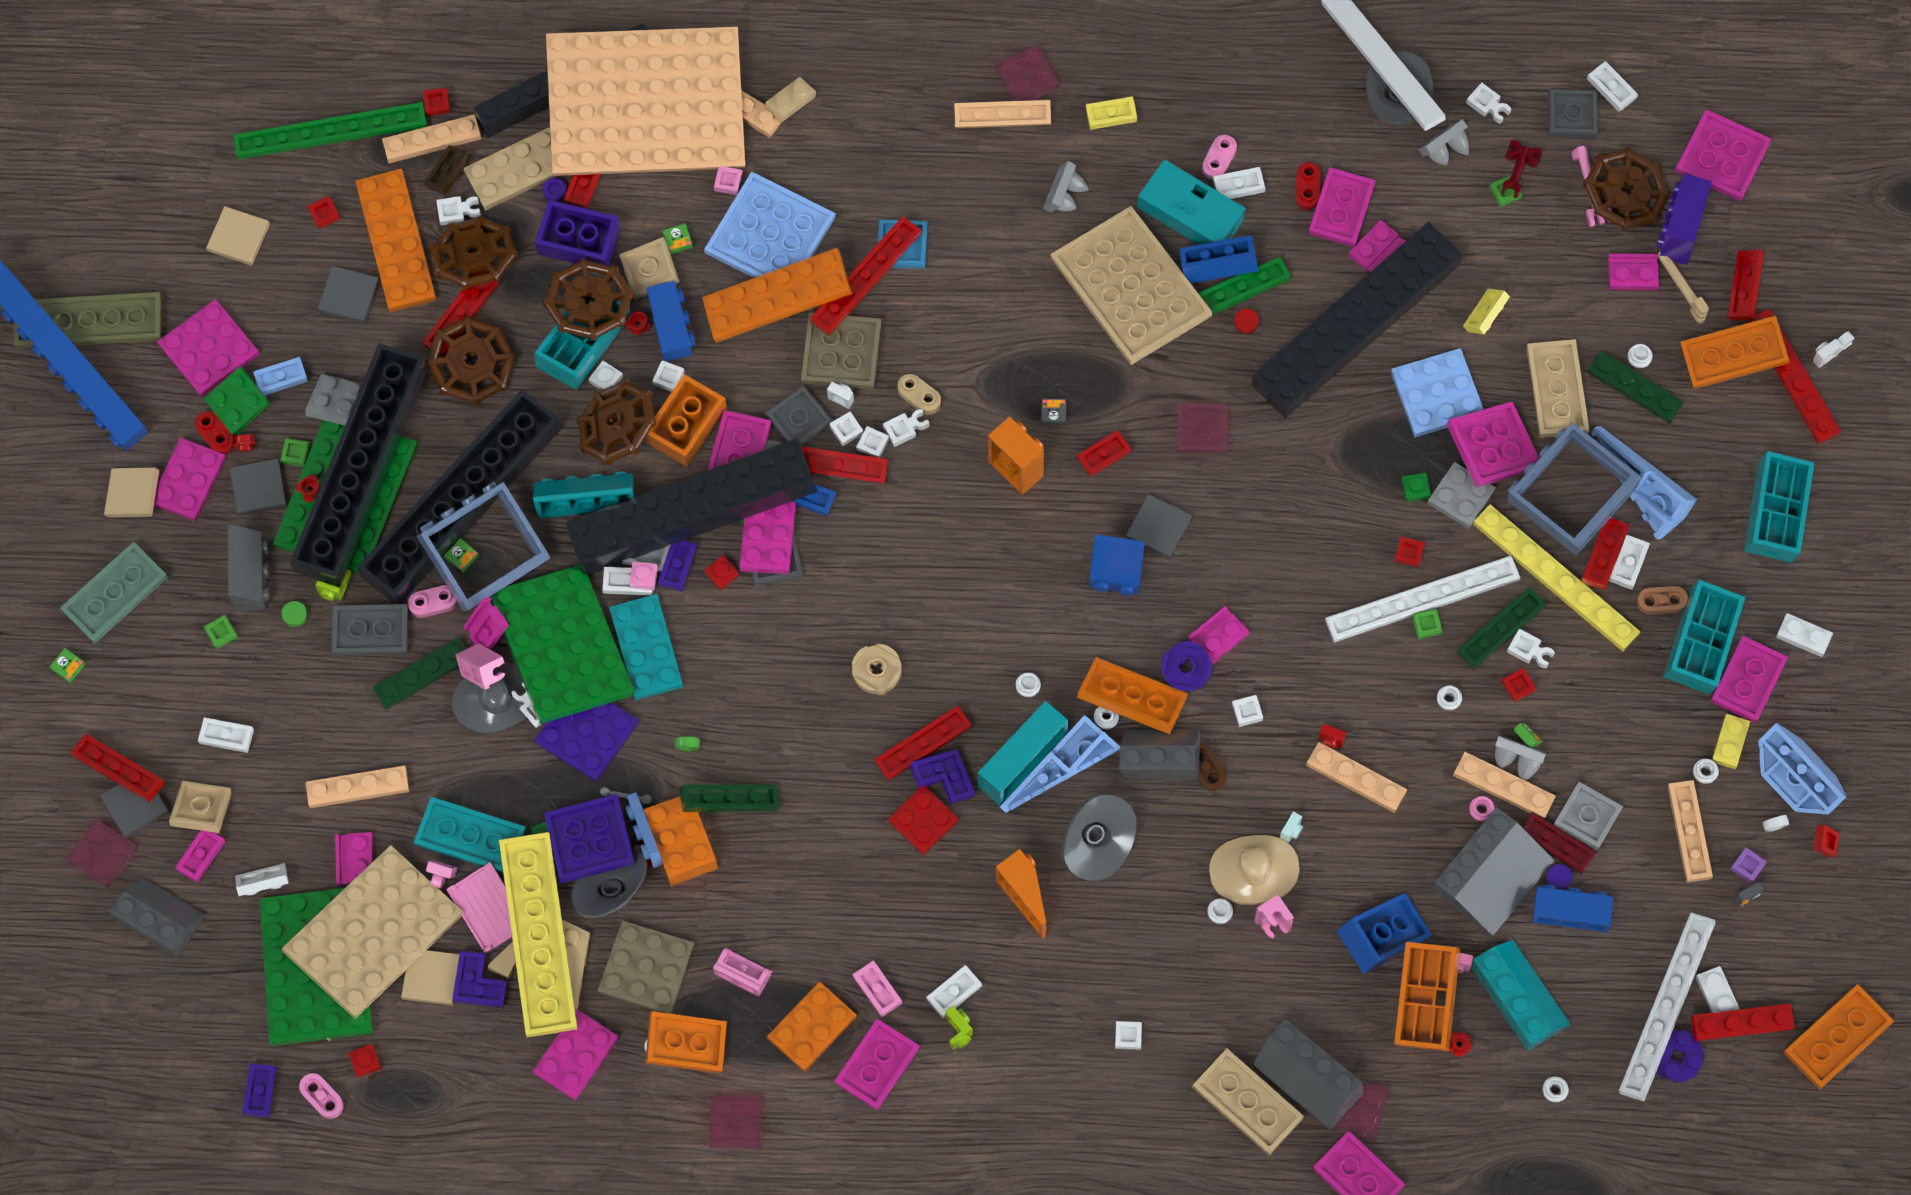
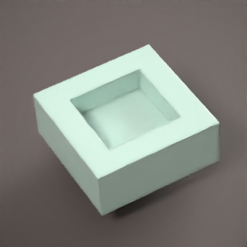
M1293 811L1281 831L1280 838L1288 844L1292 837L1297 839L1303 829L1301 815Z

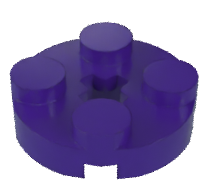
M1184 641L1176 644L1175 647L1165 653L1161 669L1170 686L1183 692H1193L1204 688L1212 673V661L1209 654L1199 644ZM1186 661H1190V664L1193 666V669L1189 670L1188 673H1184V670L1180 668L1181 665L1186 664Z
M1672 1031L1656 1073L1660 1077H1665L1675 1083H1682L1692 1079L1703 1064V1050L1698 1041L1694 1042V1037L1688 1031ZM1674 1050L1684 1055L1681 1058L1682 1062L1678 1063L1677 1060L1670 1058Z

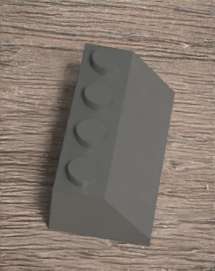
M1286 1019L1267 1038L1253 1064L1258 1071L1329 1130L1364 1094L1363 1083Z

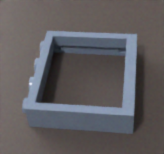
M1572 422L1567 429L1564 427L1555 436L1557 440L1552 446L1548 444L1539 454L1541 458L1536 463L1531 462L1523 472L1525 476L1520 481L1516 479L1513 482L1512 486L1508 489L1509 496L1507 501L1577 556L1639 487L1642 477ZM1571 441L1624 482L1575 538L1522 497L1526 490Z
M495 482L490 483L482 489L484 492L482 495L476 498L473 494L461 502L463 507L456 511L452 507L441 514L442 520L435 524L433 520L420 527L422 532L416 535L463 612L473 608L482 599L492 596L550 559L549 554L504 482L498 485ZM497 495L534 555L466 598L429 537Z

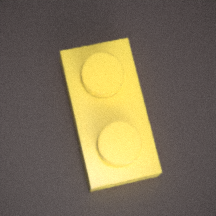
M1133 96L1086 104L1090 130L1137 122Z
M1487 289L1464 323L1463 327L1466 331L1485 334L1498 313L1503 309L1509 299V295L1503 290Z
M1729 714L1725 715L1712 761L1736 770L1750 721Z

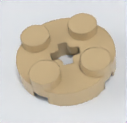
M884 644L866 646L860 649L852 662L853 679L862 690L868 693L886 694L887 691L893 689L898 684L901 678V662L898 654L891 647ZM881 664L883 672L873 674V670L870 667Z

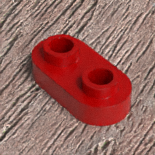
M1311 162L1301 164L1296 174L1295 201L1298 207L1303 210L1314 209L1320 198L1321 171L1316 164ZM1311 171L1313 174L1308 176L1305 172ZM1310 193L1312 197L1307 198L1304 194Z
M205 411L196 417V430L212 450L227 455L234 449L233 444H235V440L232 434L215 413ZM205 420L211 421L209 425H203ZM219 438H225L223 443L217 442Z

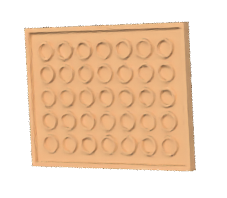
M738 27L546 34L553 176L716 170L722 166L735 169L745 168Z

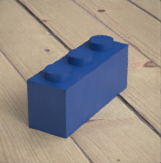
M1252 235L1180 248L1183 273L1191 284L1258 271Z
M675 281L646 287L664 361L692 356L691 347L695 346L693 333L687 332L686 325L690 324L687 310L682 311L680 303L684 302L682 289L676 288Z
M1542 885L1536 888L1534 894L1532 923L1608 933L1611 926L1613 897L1607 896V893L1601 891H1594L1592 894L1582 893V890L1577 888H1568L1566 891L1559 890L1553 885Z

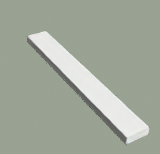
M1321 0L1323 7L1425 131L1446 120L1442 110L1351 0Z
M1508 556L1326 617L1325 622L1335 643L1412 617L1414 613L1432 610L1519 581L1520 575L1512 556Z
M1690 913L1620 1086V1094L1645 1101L1715 926V919Z

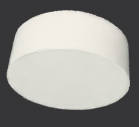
M1782 815L1766 820L1762 824L1765 831L1772 832L1787 827L1789 821L1787 815Z

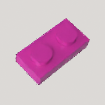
M200 831L175 869L198 883L225 844V839L214 832Z

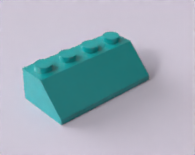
M616 472L609 476L593 474L588 478L569 476L564 480L557 481L554 479H542L540 482L534 483L533 500L538 519L590 514L634 498L635 485L633 474H628L627 472Z
M1514 940L1494 946L1473 959L1471 964L1472 971L1527 1052L1570 1026V1022Z

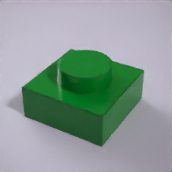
M1426 473L1402 476L1401 481L1406 503L1426 500L1431 497Z

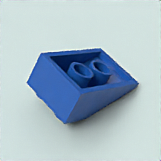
M1095 534L1089 587H1093L1094 590L1099 592H1108V590L1118 591L1119 594L1124 596L1138 594L1143 569L1145 542Z
M1406 893L1351 918L1337 931L1363 975L1403 954L1406 942L1421 943L1432 936Z

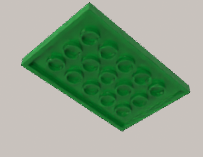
M322 421L298 483L303 478L313 474L317 476L319 484H322L345 425ZM400 437L348 567V570L359 574L357 566L380 543L418 447L417 441ZM295 488L274 539L273 546L275 548L294 553L316 497L313 502L307 503L303 499L304 496L297 492Z
M580 565L504 587L490 596L492 605L498 608L509 624L504 632V636L539 724L634 696V689L588 575L583 573Z
M345 888L260 898L268 1030L271 1046L373 1034L371 1005L354 1019L282 952V948Z

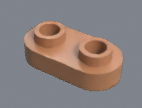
M1677 586L1646 588L1640 592L1637 606L1645 614L1678 613L1685 608L1688 596L1684 589ZM1670 599H1677L1678 604H1672ZM1651 600L1654 605L1648 606L1645 601Z

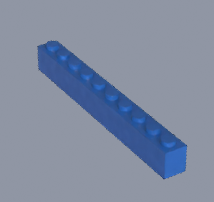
M0 260V306L4 309L0 313L9 324L13 321L17 324L19 328L16 329V332L24 341L30 339L34 344L31 349L40 359L45 357L49 361V364L46 366L55 377L59 374L65 380L62 385L70 394L75 392L80 397L77 402L87 413L91 410L94 413L93 421L101 430L106 427L111 433L108 436L111 442L117 448L122 446L126 451L149 433L148 430Z

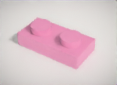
M874 960L852 974L854 980L881 1018L903 1004Z

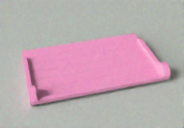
M491 862L447 889L454 904L463 911V919L485 954L512 938L506 887Z

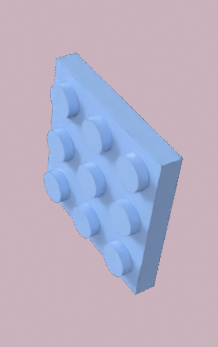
M1461 348L1391 369V375L1414 437L1448 428L1446 423L1449 419L1484 410Z

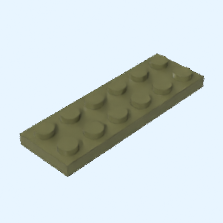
M160 292L35 299L74 346L158 341L162 338ZM14 322L15 348L26 349L33 347L34 344L30 339L24 341L16 332V329L19 327Z

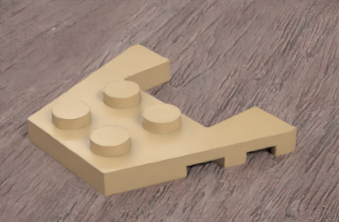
M562 920L575 1010H578L590 933ZM513 942L488 965L490 971L507 979L510 978L516 967Z

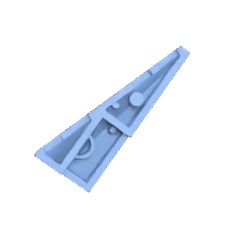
M1597 426L1591 432L1592 436L1597 437L1605 449L1642 477L1639 487L1631 494L1630 498L1632 501H1636L1643 512V519L1649 522L1655 532L1653 534L1657 540L1662 539L1686 518L1697 499L1604 428Z
M1084 715L1000 808L1005 813L1117 752L1120 746Z

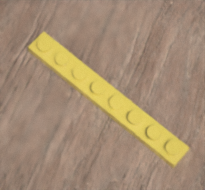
M1491 504L1474 520L1473 525L1509 556H1512L1515 561L1622 652L1640 635V631Z

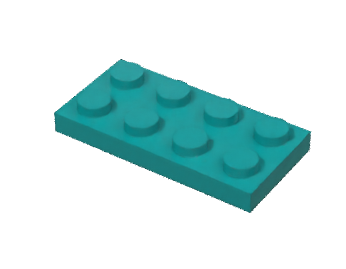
M655 594L609 607L628 677L634 689L635 701L683 688L658 595Z
M431 797L413 843L415 846L480 867H484L491 862L496 872L504 874L499 840L524 836L527 829L525 826Z

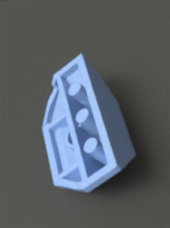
M1776 723L1758 740L1761 776L1795 812L1828 815L1847 797L1837 776L1801 738L1780 724Z

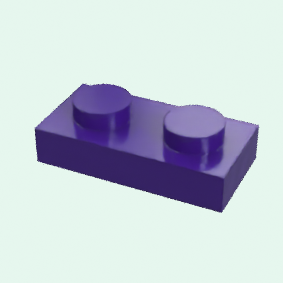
M681 541L669 547L658 580L659 586L683 592L697 550L696 544Z
M250 1063L242 1112L244 1116L269 1118L277 1071L276 1066Z

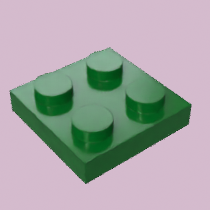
M238 367L204 398L234 436L238 435L271 405L242 367Z

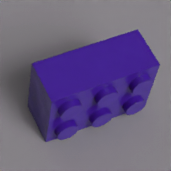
M1685 173L1681 182L1676 181L1657 244V248H1661L1659 256H1667L1673 262L1684 265L1688 264L1712 181Z
M548 200L535 241L537 254L571 263H577L581 261V258H586L587 261L609 266L620 231L618 216Z

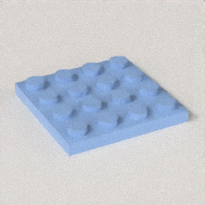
M751 172L705 247L704 252L756 278L812 257L835 220L836 213Z

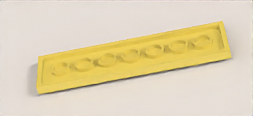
M546 832L499 840L526 1037L577 1030L550 833Z

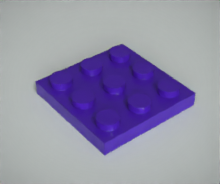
M608 703L547 722L534 742L597 783L635 730L639 720L613 703Z
M618 794L544 813L561 884L635 865Z

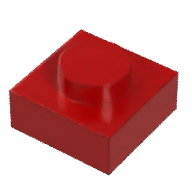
M447 87L423 91L426 116L450 113Z
M330 196L307 206L318 229L340 220V216Z
M1401 536L1394 562L1418 568L1425 542Z
M724 555L704 570L707 577L720 591L739 577V572Z
M1524 668L1503 678L1501 681L1514 703L1536 692L1537 689Z
M1323 724L1318 740L1322 741V744L1329 748L1339 747L1342 749L1347 732Z
M1816 825L1813 850L1828 858L1836 857L1840 833L1826 825Z
M373 1044L348 1052L357 1078L382 1070Z

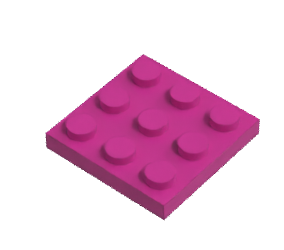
M1706 109L1675 172L1681 175L1685 173L1712 181L1710 188L1741 202L1772 139Z
M216 299L157 341L159 347L201 398L221 384L238 367L243 368L260 355L256 347Z
M1513 402L1449 419L1446 423L1476 488L1522 475L1531 462L1536 463L1540 459Z

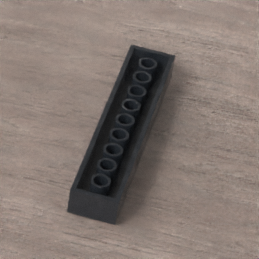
M1428 221L1257 370L1252 377V386L1286 419L1460 266L1462 253Z
M378 343L291 558L290 564L295 573L341 587L428 370L425 357Z
M522 389L357 566L360 576L393 604H400L435 567L416 535L422 532L420 527L432 520L434 524L443 519L441 517L442 513L452 507L455 511L463 507L461 503L463 500L473 494L476 498L484 493L482 489L492 482H495L496 485L504 482L508 488L561 430L559 418ZM497 495L429 537L441 558L496 501Z
M796 438L565 523L579 565L584 574L590 575L604 570V567L621 564L623 560L643 556L818 491L799 439Z

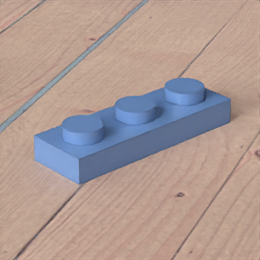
M637 793L627 795L630 805L625 808L630 821L635 819L637 825L633 826L637 840L643 839L644 845L640 847L645 860L650 859L653 868L663 865Z

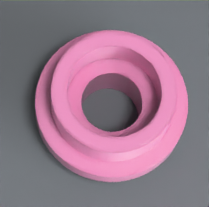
M1485 796L1474 798L1469 806L1471 816L1478 821H1486L1495 810L1492 800ZM1484 806L1486 812L1480 813L1477 807Z

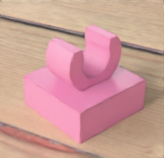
M436 860L429 861L426 871L434 874L431 885L438 888L444 887L446 878L455 877L458 867Z

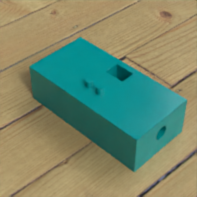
M1165 159L1138 195L1137 205L1138 209L1198 245L1231 239L1243 223L1246 210L1245 207Z
M591 296L583 298L585 300V304H589L590 301H595L594 299H592ZM614 302L611 310L613 313H617L620 302ZM630 306L625 321H627L630 316ZM567 310L563 314L564 319H567L569 317V313L567 312ZM602 318L598 320V323L594 324V326L597 327L609 321V319L606 318L603 320ZM578 322L573 323L575 325L589 328V325ZM555 325L534 353L535 367L577 390L623 327H617L591 341V338L566 332L562 334L558 331V326Z
M1767 451L1758 460L1744 552L1792 563L1800 555L1814 462ZM1789 508L1795 509L1794 516L1788 514Z
M1698 580L1690 588L1688 601L1682 613L1663 678L1708 695L1718 687L1745 597ZM1713 639L1720 641L1718 648L1711 646Z
M1045 701L978 772V788L1001 806L1068 734V720Z

